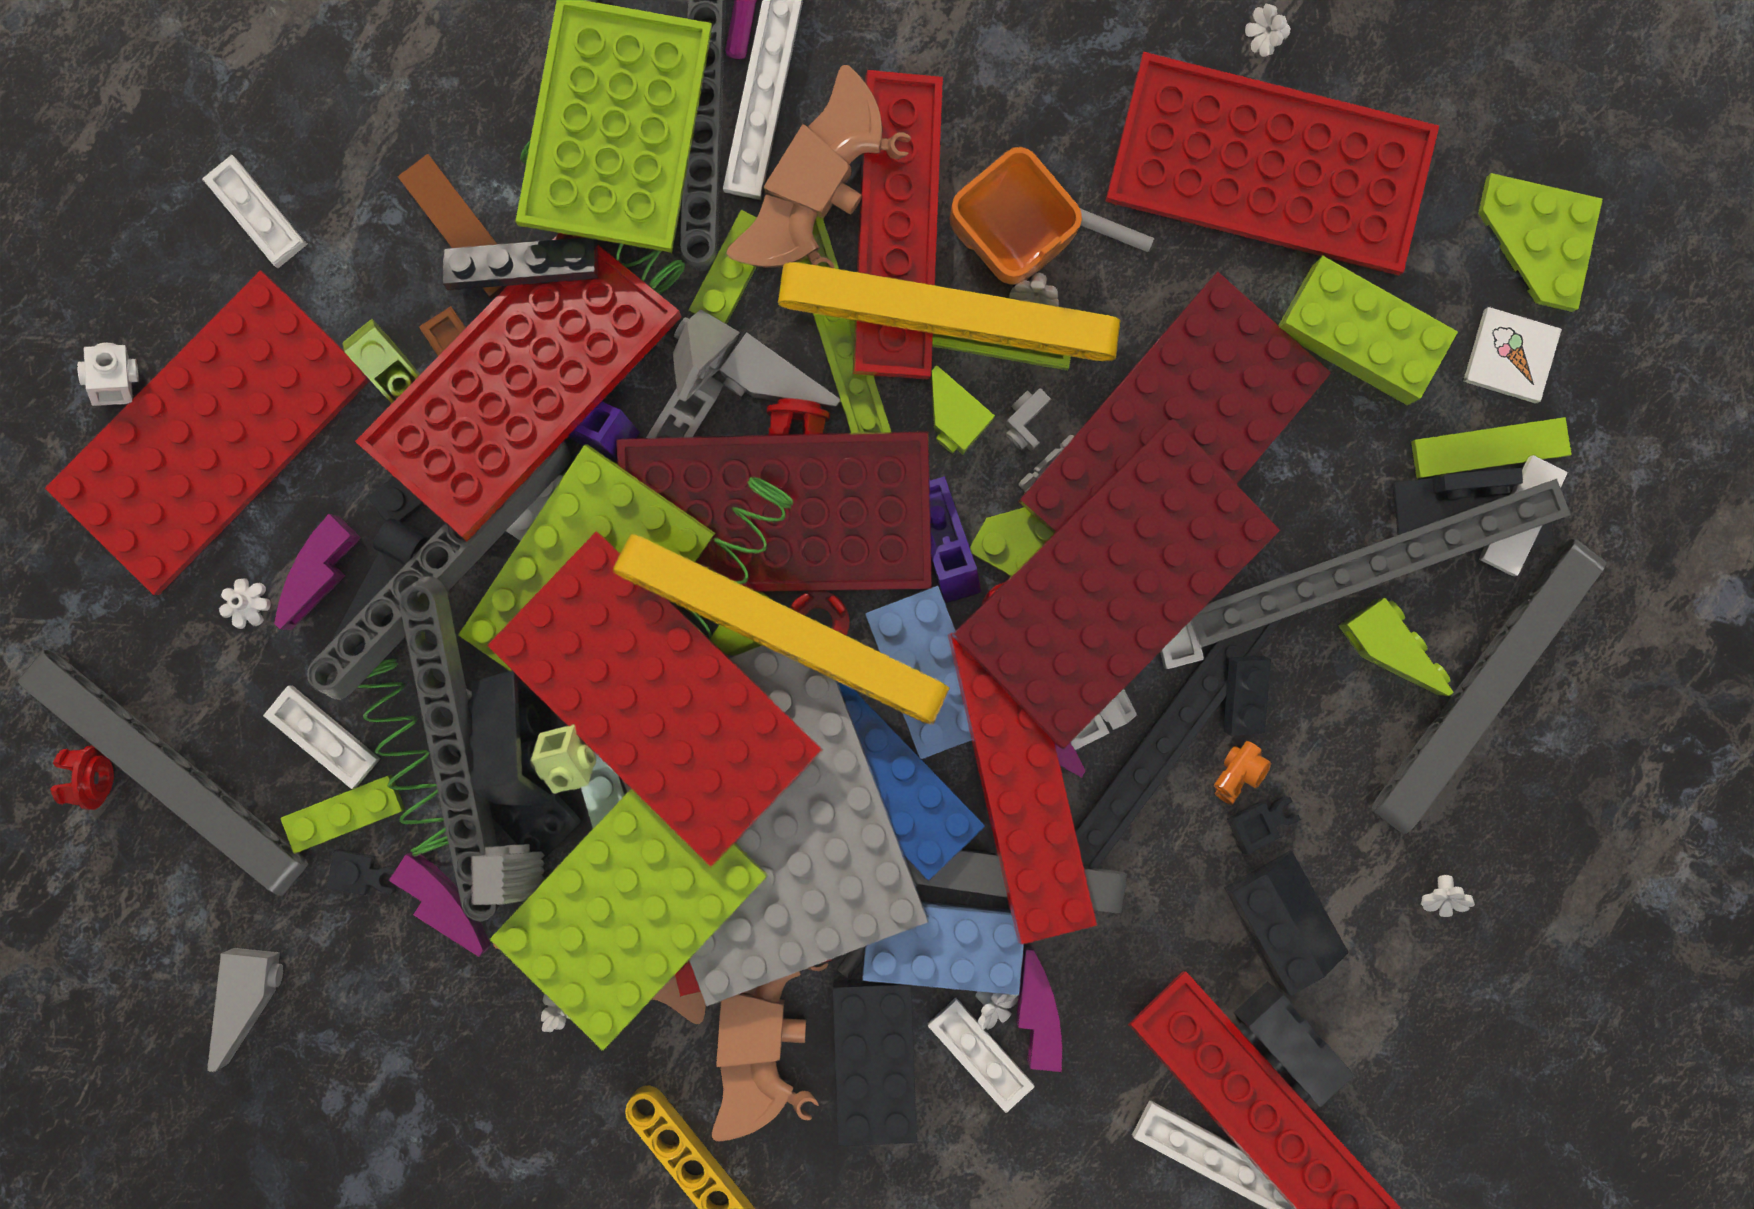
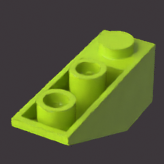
M373 319L369 320L342 342L344 352L391 404L420 375L401 350Z
M1386 598L1374 599L1338 625L1360 657L1436 695L1450 696L1454 693L1447 684L1451 681L1449 675L1438 663L1433 664L1426 655L1425 651L1428 650L1426 643L1416 632L1413 631L1411 633L1402 621L1405 619V615L1394 601L1390 600L1388 602Z

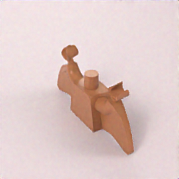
M843 65L840 68L832 95L824 111L808 127L802 124L764 185L767 195H765L759 215L754 223L728 247L727 255L730 259L751 266L773 268L783 267L785 263L789 262L798 263L808 258L811 265L817 266L820 262H826L829 268L835 269L831 260L821 257L818 253L820 247L814 239L812 232L816 217L824 218L833 204L851 215L861 201L862 194L846 185L852 174L849 164L862 153H880V149L886 150L893 159H901L909 154L908 152L898 151L894 145L895 140L909 142L911 137L908 134L899 132L890 139L882 138L881 116L875 98L866 83L849 65Z
M828 962L806 969L822 971L828 966ZM800 971L721 1001L716 1067L721 1069L724 1090L721 1107L712 1131L713 1140H731L757 1131L773 1120L786 1102L793 1105L794 1110L803 1120L812 1119L808 1112L800 1109L804 1102L810 1101L819 1106L817 1100L810 1092L801 1091L797 1094L792 1092L793 1087L779 1077L776 1061H779L781 1057L782 1042L805 1043L806 1020L784 1018L785 1000L780 999L786 982L800 976Z

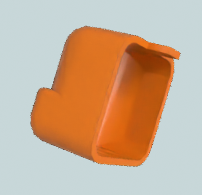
M1023 147L1012 148L1004 153L962 188L953 199L950 213V226L958 238L968 249H973L999 280L1010 285L1027 280L1054 259L1075 237L1082 221L1081 210L1077 203L1038 157L1029 149Z

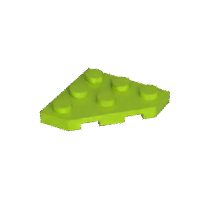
M1491 173L1486 177L1478 212L1485 225H1489L1501 243L1499 247L1513 269L1520 272L1530 288L1528 292L1536 304L1570 312L1578 310L1602 198Z
M1024 507L986 518L972 542L970 550L973 556L1011 577L1054 533Z

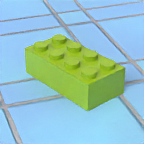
M1324 256L1312 265L1278 325L1301 346L1406 405L1421 399L1458 331Z

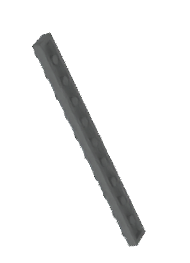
M1556 478L1207 604L1190 622L1198 644L1202 648L1571 515Z

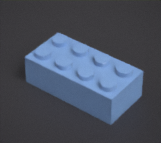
M933 587L932 589L865 613L880 653L918 670L950 688L933 725L921 722L903 713L919 758L923 759L970 741L971 735L948 634L954 633L955 629L939 587Z
M922 901L929 920L927 923L864 946L862 963L863 981L1019 995L1024 944H1019L1017 941L1010 909Z

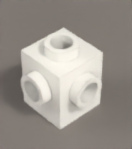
M99 343L93 347H84V362H78L77 364L80 385H86V391L92 406L128 404L132 402V382H138L139 375L136 359H129L126 346L114 343Z

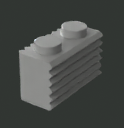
M529 844L485 847V855L471 856L472 905L507 904L526 901L545 879L542 876L544 873L542 868L544 862L541 860L544 854L542 852H529Z

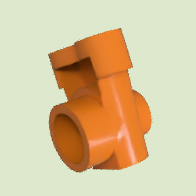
M1246 741L1242 748L1234 746L1224 761V766L1227 769L1221 773L1213 785L1216 789L1215 795L1225 803L1233 805L1245 783L1254 788L1259 787L1271 767V762L1262 757V749L1249 741Z

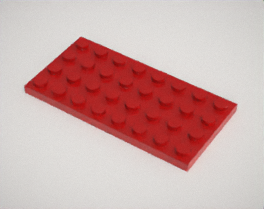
M1143 52L1105 202L1400 276L1405 269L1439 125Z
M559 233L553 240L583 237ZM598 245V279L507 286L355 442L465 541H468L682 316L677 308Z
M260 270L45 489L153 595H160L370 382V379L309 315L270 277Z
M596 531L487 646L512 671L514 670V673L568 726L575 724L576 734L712 867L824 749L671 601L614 573L613 568L621 553Z

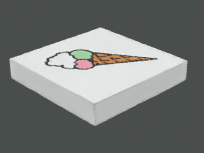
M1490 307L1484 309L1463 382L1529 402H1541L1562 329Z

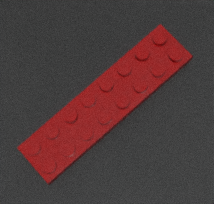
M867 70L865 83L872 92L879 108L882 138L890 139L895 134L904 132L911 137V140L909 142L895 140L894 145L898 151L909 153L901 159H893L886 150L881 149L880 153H862L860 190L862 198L859 214L857 273L935 286L943 77ZM855 320L853 374L929 379L932 368L933 333Z
M953 633L948 634L1018 943L1025 944L1097 926L1055 742L954 639Z
M1186 971L1181 972L1128 1024L1293 1209H1401Z

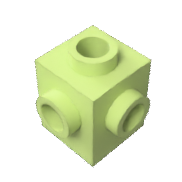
M574 724L539 733L531 761L536 768L538 776L544 779L554 794L587 786L593 767L596 764V755L576 734Z

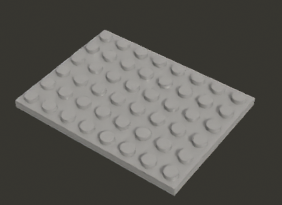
M765 646L757 647L730 659L824 750L736 842L768 876L689 959L706 1006L929 921L838 682ZM624 782L625 788L628 792L631 788Z

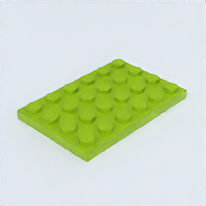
M585 0L556 1L517 210L516 223L518 226L672 253L712 33L711 23Z
M588 444L584 445L458 635L506 669L512 671L487 645L596 531L620 553L630 534H634L695 563L715 533Z
M630 789L490 940L603 1051L765 880L768 874L736 843L714 866L710 867L637 793Z

